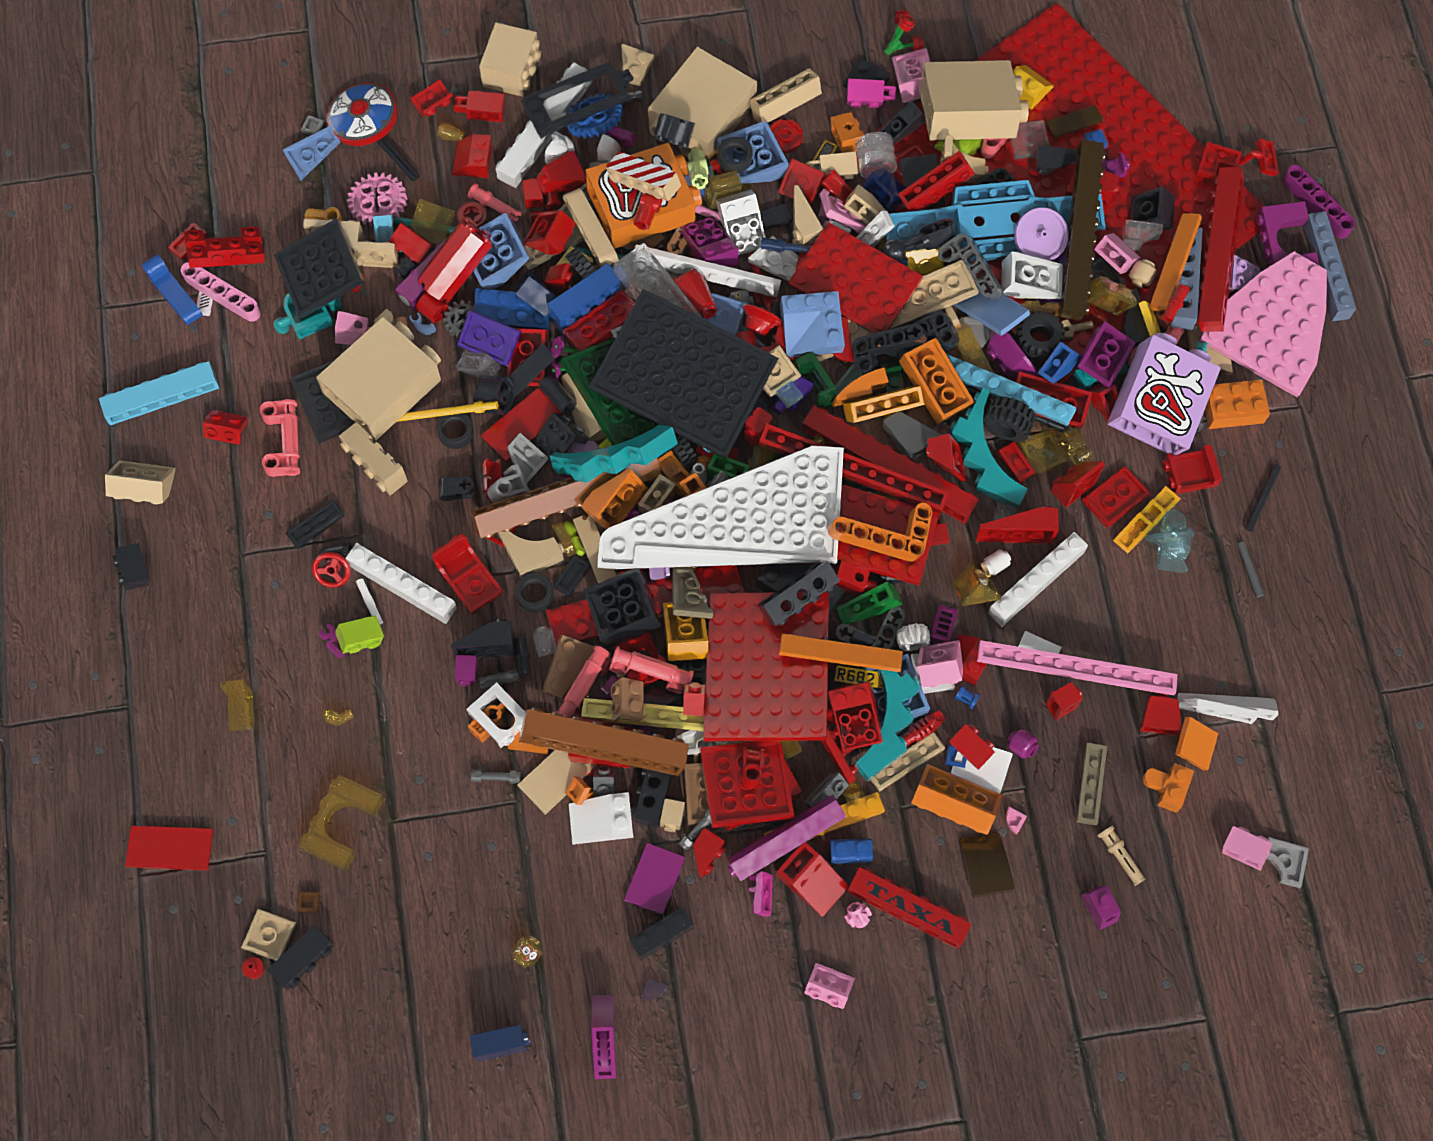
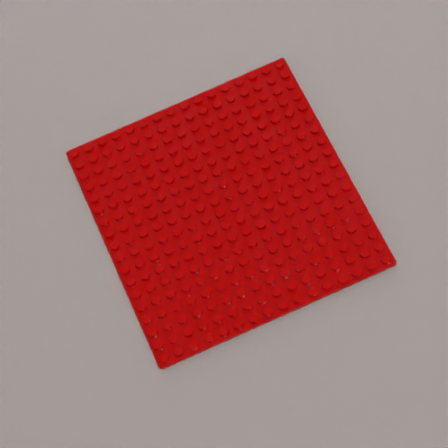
M1054 4L975 60H1010L1012 71L1017 66L1026 65L1054 86L1032 110L1028 108V120L1026 123H1019L1016 138H1008L993 158L982 156L981 147L972 157L985 159V166H988V174L997 168H1004L1016 181L1029 180L1035 197L1053 198L1065 196L1074 174L1076 163L1051 172L1048 175H1040L1038 172L1032 171L1033 152L1037 146L1077 149L1082 139H1084V134L1102 129L1108 142L1107 148L1103 149L1106 151L1104 161L1118 159L1119 154L1124 153L1125 158L1129 160L1130 167L1127 170L1126 176L1118 180V183L1121 185L1117 195L1113 194L1111 200H1102L1106 229L1094 232L1097 235L1092 251L1095 252L1094 260L1101 257L1094 250L1105 235L1114 233L1140 257L1138 261L1146 259L1154 263L1157 274L1150 286L1138 288L1132 284L1133 281L1129 278L1130 271L1122 274L1119 273L1125 282L1124 287L1094 302L1095 309L1110 320L1108 324L1120 331L1128 295L1133 289L1137 288L1140 302L1147 301L1151 304L1173 242L1174 232L1177 231L1183 213L1200 214L1202 217L1198 227L1202 228L1199 279L1203 276L1202 269L1203 266H1206L1204 255L1205 251H1208L1207 236L1211 232L1209 231V220L1213 218L1211 216V205L1215 203L1213 201V191L1217 189V186H1215V179L1211 180L1196 175L1205 147L1059 4ZM920 99L915 104L924 113L922 100ZM1096 105L1103 118L1102 123L1056 139L1052 138L1046 127L1047 121ZM926 122L915 132L884 152L872 140L884 127L882 126L863 141L862 150L854 151L856 152L858 172L897 213L909 212V210L898 195L905 189L904 184L894 174L893 170L888 167V161L917 144L926 155L936 154L938 165H940L942 153L934 148L939 140H929ZM1221 166L1218 167L1216 175L1219 174V168H1222ZM961 183V184L958 185L957 187L971 186L972 184H971V183ZM1244 185L1235 251L1260 233V227L1256 223V215L1262 207H1265ZM1160 187L1166 188L1175 196L1172 229L1159 233L1129 229L1132 196ZM953 191L944 195L945 207L949 206ZM1012 213L1010 216L1011 221L1017 223L1020 215ZM980 216L975 217V225L983 226L984 219ZM1014 234L979 237L972 239L974 241L1007 238L1014 237ZM951 250L947 252L946 259L951 257ZM1004 259L986 262L991 270L992 268L1002 269V261ZM982 271L980 273V279H983L985 277V271ZM1026 300L1025 308L1029 310V313L1033 314V311L1041 313V310L1045 311L1046 314L1050 312L1053 313L1054 318L1056 316L1059 318V323L1068 320L1072 325L1092 321L1093 328L1084 330L1090 336L1102 324L1091 315H1085L1081 321L1059 317L1060 307ZM1019 323L1009 330L1014 336L1016 335ZM1081 331L1074 332L1072 339L1076 337ZM1042 332L1030 333L1037 341L1045 342L1049 340L1047 335ZM1064 340L1063 343L1067 345L1071 340ZM1043 360V362L1040 364L1043 366L1046 361ZM1080 360L1068 374L1057 382L1063 384L1070 379L1075 371L1080 369L1078 367Z

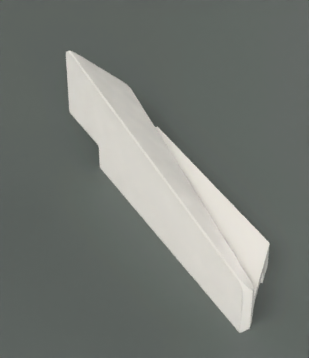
M1178 693L1177 696L1179 709L1250 724L1257 717L1273 721L1278 716L1277 703L1273 698Z

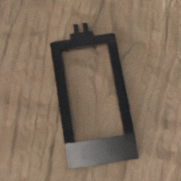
M609 61L541 89L522 99L521 102L537 134L542 139L558 129L630 100L625 88L629 86L628 83L632 82L634 78L629 69L615 71ZM609 73L619 92L618 94L553 121L551 120L542 100Z

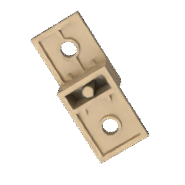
M304 219L303 227L308 235L334 219ZM354 220L340 221L358 266L393 268L396 264L400 263L394 243L366 241L360 222Z

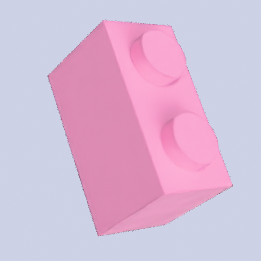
M1114 233L1105 235L1094 249L1120 274L1129 272L1134 263L1140 259Z
M1233 826L1225 841L1222 853L1261 871L1271 851L1272 843L1263 836L1250 834V831L1246 828Z

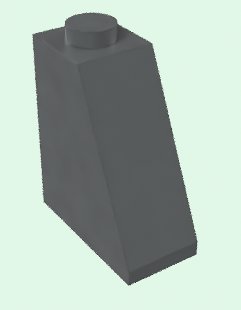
M900 411L894 414L890 413L883 419V431L900 453L907 455L911 461L926 452V446H928L927 439L941 436L935 430Z

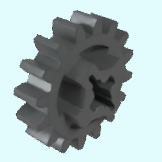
M461 300L459 305L454 302V307L448 306L449 312H444L445 318L443 322L446 331H449L451 337L456 334V338L459 340L469 310L474 311V305L472 306L471 301L464 304V301Z

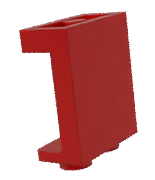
M1211 444L1203 446L1200 451L1174 456L1171 453H1167L1162 461L1163 470L1168 475V486L1175 494L1216 487L1222 480Z

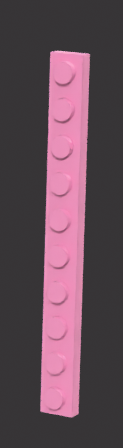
M982 640L979 642L977 662L1168 695L1176 694L1177 674Z

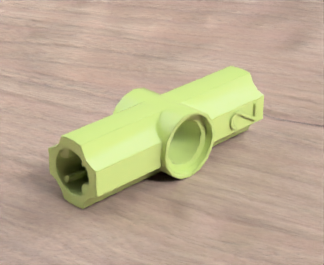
M693 148L688 154L689 174L692 185L698 189H703L708 183V167L704 152L698 148Z

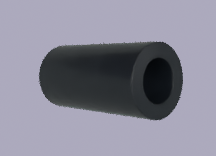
M553 376L544 377L540 381L539 389L563 415L569 414L575 409L577 402Z

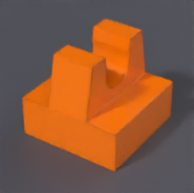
M574 776L565 794L576 805H582L585 800L592 798L594 792L590 790L591 788L580 777Z

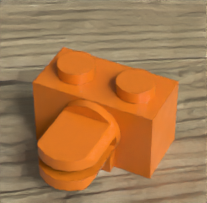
M1176 763L1169 769L1168 773L1150 768L1143 776V784L1148 788L1159 791L1158 793L1161 794L1157 806L1177 813L1182 808L1194 770Z

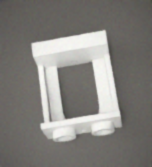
M497 682L467 708L471 718L475 719L490 734L500 748L504 745L508 746L514 740V736L519 731L521 732L523 718L526 714ZM497 699L515 717L514 725L508 730L498 728L483 712L486 707L492 705Z

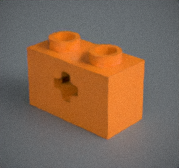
M851 112L831 117V132L841 153L862 150L865 135L863 130L860 131L857 118L854 119Z

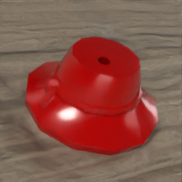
M745 304L741 307L746 313L745 327L754 333L765 336L773 327L782 326V321L767 310L750 304Z

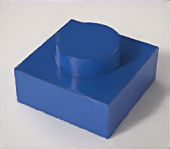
M1102 129L1084 134L1083 138L1085 140L1104 143V148H1107L1108 142Z

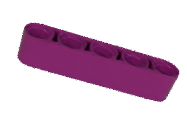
M1298 165L1290 166L1283 178V184L1301 202L1305 201L1306 207L1312 213L1326 211L1333 234L1340 239L1347 238L1355 226V220L1302 167Z

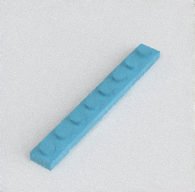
M946 354L962 382L979 390H982L984 387L990 390L989 394L996 397L1017 399L1027 404L1029 408L1033 409L1034 413L1068 426L1076 411L1075 406Z

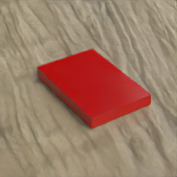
M1124 466L1085 496L1082 502L1108 529L1149 497L1151 493Z

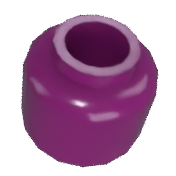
M1019 729L1017 732L1013 731L1008 737L1010 751L1022 759L1031 758L1039 748L1037 737L1025 729Z

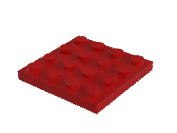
M753 741L700 748L712 828L794 817L781 741ZM744 747H747L749 750H765L760 782L753 789L746 788L741 781ZM747 774L751 779L756 778L754 774Z

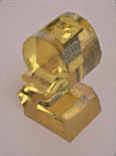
M1077 427L1060 436L1058 442L1062 446L1068 444L1069 457L1076 466L1093 458Z

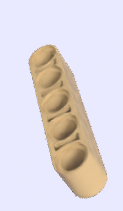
M579 188L564 194V202L598 266L601 268L607 263L612 265L618 262L617 254L582 189Z

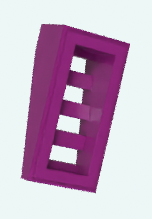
M939 604L930 635V642L936 644L950 642L958 613L957 609ZM941 611H945L953 615L952 617L941 614ZM939 618L946 619V620H949V621H951V622H950V623H946V622L940 621ZM942 625L945 627H949V629L946 630L937 626ZM936 631L945 633L947 636L936 634Z

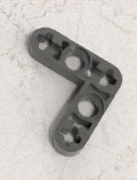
M899 607L890 609L876 637L850 625L841 624L836 628L835 638L838 642L850 643L853 633L857 630L874 638L872 647L876 646L879 648L881 642H884L883 648L891 649L897 637V630L901 629L904 623L905 612ZM898 613L900 619H897L893 626L891 624L893 620L892 615ZM885 629H890L893 632V637L885 638L882 632ZM847 630V635L844 638L841 637L840 632Z

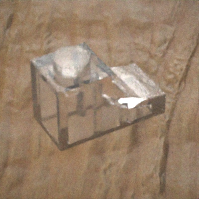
M1126 220L1122 230V241L1133 251L1140 250L1141 245L1146 241L1159 240L1163 231V224Z
M463 352L455 366L459 371L471 374L478 379L481 375L497 376L501 368L487 353Z

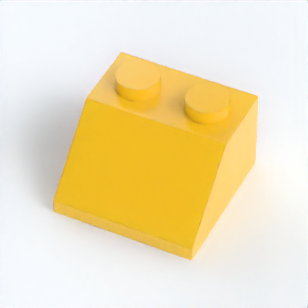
M1026 65L1017 66L1013 70L1014 76L1020 75L1022 77V95L1019 100H1027L1028 108L1032 110L1054 85Z

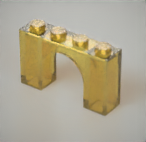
M338 775L336 779L332 780L327 797H323L321 800L318 814L312 817L307 834L304 833L302 835L299 848L303 852L347 872L356 853L353 849L329 837L327 829L329 819L337 810L345 807L357 808L376 817L385 798L378 792Z

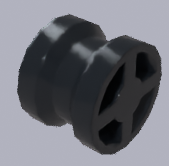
M402 257L400 263L396 264L393 270L399 277L405 280L416 266L408 258Z

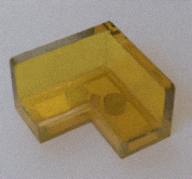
M244 679L220 682L221 689L228 696L229 730L254 729L251 688Z

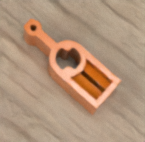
M501 702L498 706L490 705L486 707L483 712L499 727L503 723V713L507 708ZM496 713L497 718L491 719L490 715ZM475 719L468 725L469 731L480 742L483 743L490 736Z

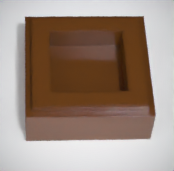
M299 891L296 912L318 914L321 893Z

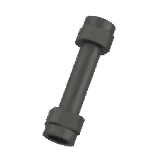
M476 769L471 772V782L482 783V780H498L516 784L521 782V771L510 770V773L483 772L482 769Z
M709 808L704 812V818L688 835L684 834L679 841V844L685 850L693 846L695 838L711 822Z

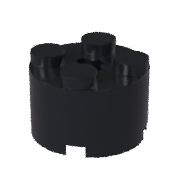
M660 113L654 138L688 148L695 123Z
M481 375L478 379L477 392L473 395V402L483 401L486 403L497 401L498 409L485 410L483 413L505 415L504 413H508L511 410L514 401V394H511V388H514L511 379L508 377Z

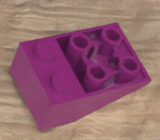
M713 216L680 227L694 259L726 267L738 265V246Z

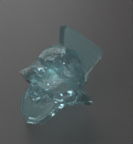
M1170 509L1164 516L1160 532L1146 536L1147 542L1157 546L1158 570L1186 573L1188 571L1184 559L1191 551V540L1195 533L1191 527L1186 528V517L1181 510Z

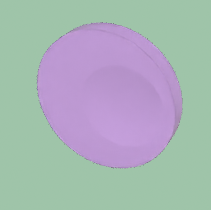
M1036 208L1025 213L1017 222L1014 231L1015 244L1021 254L1051 261L1061 255L1066 248L1068 228L1064 219L1057 212L1048 208Z

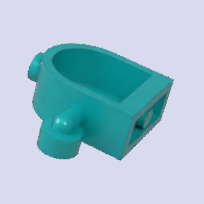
M288 293L284 299V309L287 316L277 318L273 324L277 333L285 334L289 331L290 325H292L300 340L333 325L327 309L330 311L338 310L341 307V301L337 298L304 318H300Z

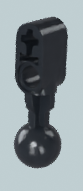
M946 218L926 225L920 229L918 234L913 235L911 239L904 242L899 239H890L884 244L883 253L900 262L906 256V252L913 249L920 250L924 248L926 250H933L939 248L957 236L953 219Z

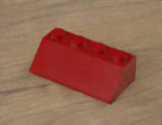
M1019 371L1016 383L1075 406L1076 411L1068 425L1083 429L1093 392L1058 382L1053 384L1047 379ZM1035 413L1037 416H1040V417H1043V418H1047V417H1044V416H1042V415H1039V414Z

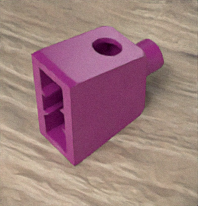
M1107 885L1098 886L1081 894L1099 931L1118 922L1121 911Z

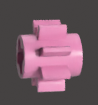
M854 902L847 907L848 914L844 915L851 927L862 928L869 923L868 916L872 915V913L864 903Z

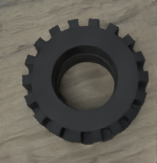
M1042 310L1041 313L1033 311V314L1030 313L1028 317L1019 323L1015 341L1026 357L1031 359V362L1038 360V363H1042L1043 360L1047 361L1060 342L1063 343L1065 338L1064 325L1062 322L1059 323L1057 316L1053 317V313L1049 312V314H1046ZM1042 332L1047 335L1049 340L1045 342L1037 341L1030 333Z
M997 397L991 400L983 424L990 433L1000 439L1010 442H1023L1028 439L1036 419V414L1027 404L1017 399Z

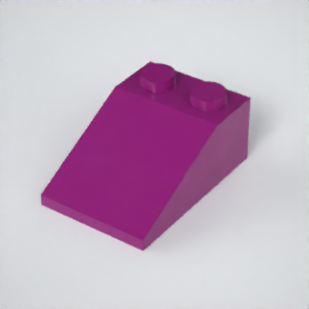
M1103 322L1095 329L1089 339L1078 367L1109 388L1136 342L1107 322Z

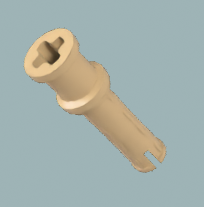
M1113 826L1097 835L1107 845L1108 852L1115 855L1135 886L1146 879L1123 847L1124 841L1118 838Z

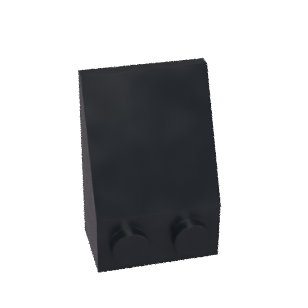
M498 619L496 622H490L451 643L455 658L456 655L476 656L477 658L515 656V633L512 623L507 619Z

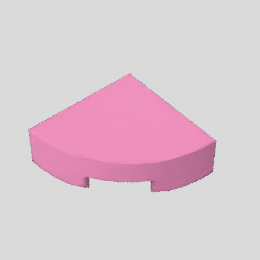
M1009 806L1006 811V822L1010 830L1017 835L1027 816Z

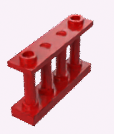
M832 707L827 709V718L834 715ZM837 727L832 730L827 728V740L821 741L838 772L850 784L856 780L854 775H856L858 770L855 767L856 763L848 765L844 758L847 753L854 749L843 751L841 746L838 747L834 741L836 736L839 735Z

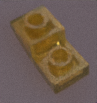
M1028 300L1020 304L1027 308L1031 314H1033V311L1041 313L1042 310L1046 314H1049V312L1053 313L1054 318L1058 317L1059 310L1061 309L1058 302L1053 304L1046 303L1040 306L1038 300Z

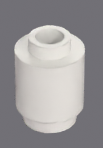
M999 549L986 557L984 562L981 563V567L988 576L996 575L1010 566L1011 557L1007 551Z

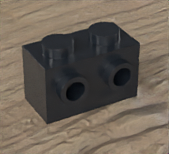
M139 543L115 548V555L112 556L114 567L119 568L120 573L117 574L120 585H124L125 591L148 586L149 577Z

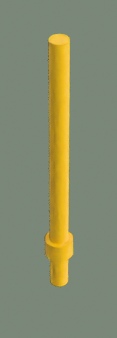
M478 401L470 405L405 413L397 422L468 412L483 413L485 410L498 409L499 405L497 401L486 403Z

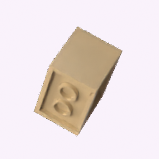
M495 23L479 66L483 87L524 97L526 90L528 91L530 88V78L535 74L536 61H539L541 57V51L539 50L540 41L537 39V32Z

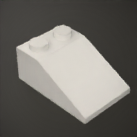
M1012 251L1002 261V294L1014 298L1060 299L1062 297L1063 264Z
M629 792L587 799L582 805L569 804L572 844L633 838Z

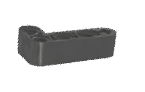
M959 234L939 248V258L948 264L956 263L962 259L983 296L991 300H997L1001 297L1002 287L971 237ZM967 240V246L962 248V242ZM951 250V257L946 259L947 252ZM976 255V261L971 264V257ZM982 271H985V277L983 279H980V273ZM989 286L993 287V289H992L993 293H992V294H990L991 289H990Z

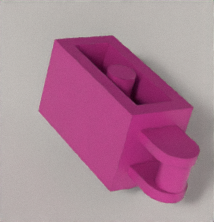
M848 79L846 104H850L851 107L868 105L869 108H879V106H882L883 101H895L896 87L884 86V80ZM884 91H889L888 96H884Z

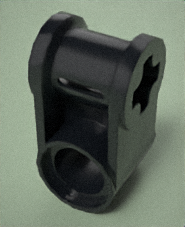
M468 476L442 477L438 479L439 499L442 501L470 499L476 494L473 480Z

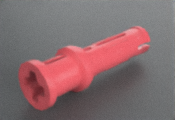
M476 183L470 188L468 198H473L479 201L482 206H489L501 214L507 213L514 222L519 220L517 216H521V212L493 197L492 192H486Z

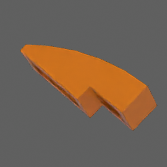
M881 368L871 371L851 382L836 396L832 403L833 407L870 397L873 390L885 388L888 383L885 369Z

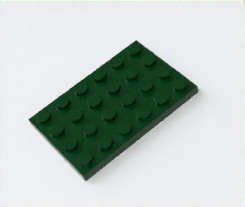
M615 338L566 356L560 361L612 446L638 437L658 426V424L589 389Z

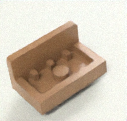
M621 677L611 687L612 720L617 722L621 718L640 722L644 719L643 682Z

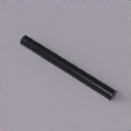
M1274 464L1245 527L1247 531L1252 532L1281 469V466L1278 464Z

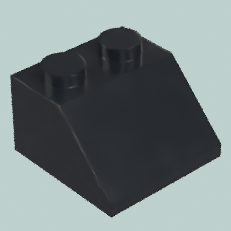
M1164 187L1132 196L1129 229L1152 233L1172 229L1175 196Z

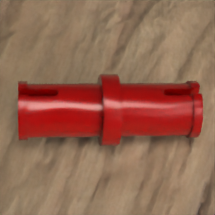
M1183 284L1178 285L1175 294L1168 301L1169 305L1162 315L1163 320L1173 322L1178 310L1183 307V301L1190 291L1189 287Z

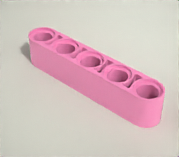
M188 262L182 265L181 273L188 285L248 321L259 319L261 312L253 298L201 267L189 268Z

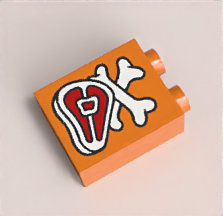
M669 143L630 155L676 172L681 183L680 188L669 201L662 199L660 210L655 214L649 230H640L634 225V219L639 210L643 194L641 191L629 188L619 182H613L609 178V173L606 169L609 162L586 169L587 192L614 249L642 238L695 222V209L697 206L702 205L701 195L697 187L687 185L684 176L688 175L685 158L682 154L674 156Z

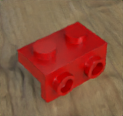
M438 80L410 98V101L422 118L426 115L429 118L437 112L436 109L442 106L444 108L451 103L453 94L448 92L441 80Z
M211 410L203 421V435L208 439L240 445L241 433L248 424V417Z

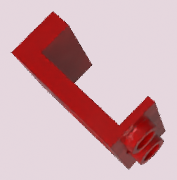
M649 632L612 647L613 651H615L617 646H620V649L631 653L633 651L639 653L647 650L652 658L666 662L652 642ZM629 669L626 673L628 679L642 681L643 687L659 680V678L635 670L632 671V669Z

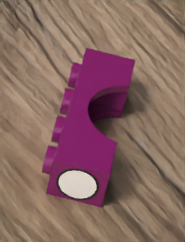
M445 240L437 244L434 251L429 256L424 257L421 264L411 270L409 276L404 281H401L395 289L397 298L413 311L416 310L418 300L425 294L424 283L422 282L420 285L417 282L418 276Z

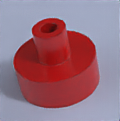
M250 957L243 963L242 971L246 977L258 979L263 975L265 965L259 958Z

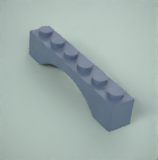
M1325 211L1308 214L1309 219L1303 225V230L1307 241L1317 253L1321 267L1327 270L1326 302L1331 321L1350 319L1356 310V306L1327 213Z

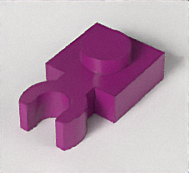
M327 624L326 629L330 633L326 634L320 630L318 635L321 639L328 640L326 647L340 660L347 653H342L334 627L331 624Z

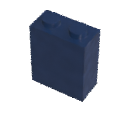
M521 1025L470 1036L473 1057L478 1062L528 1051L527 1045H531L529 1033Z

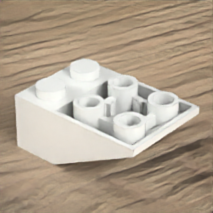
M751 190L716 199L723 229L738 246V255L759 249L762 237L765 238L756 194Z

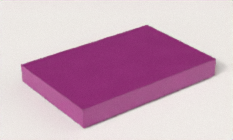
M647 843L624 901L663 916L685 857Z

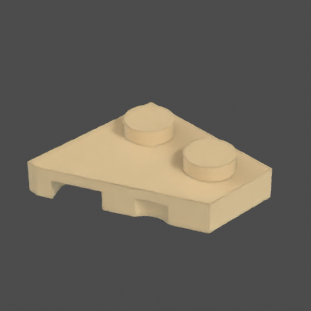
M622 44L623 71L629 69L634 78L630 83L641 87L654 60V55Z

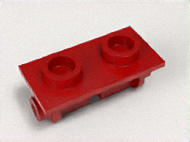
M486 458L482 463L483 474L486 476L484 478L483 492L486 494L487 500H490L487 494L488 488L498 479L502 478L501 459L492 462V459Z

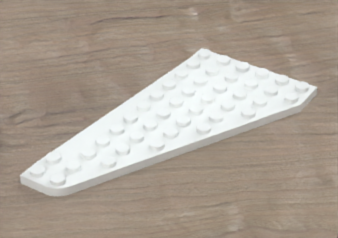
M808 447L605 530L600 537L597 566L598 568L631 569L819 562L820 560L837 564L838 540L829 536L828 526L837 517H840L844 448ZM835 525L836 529L839 531V525Z

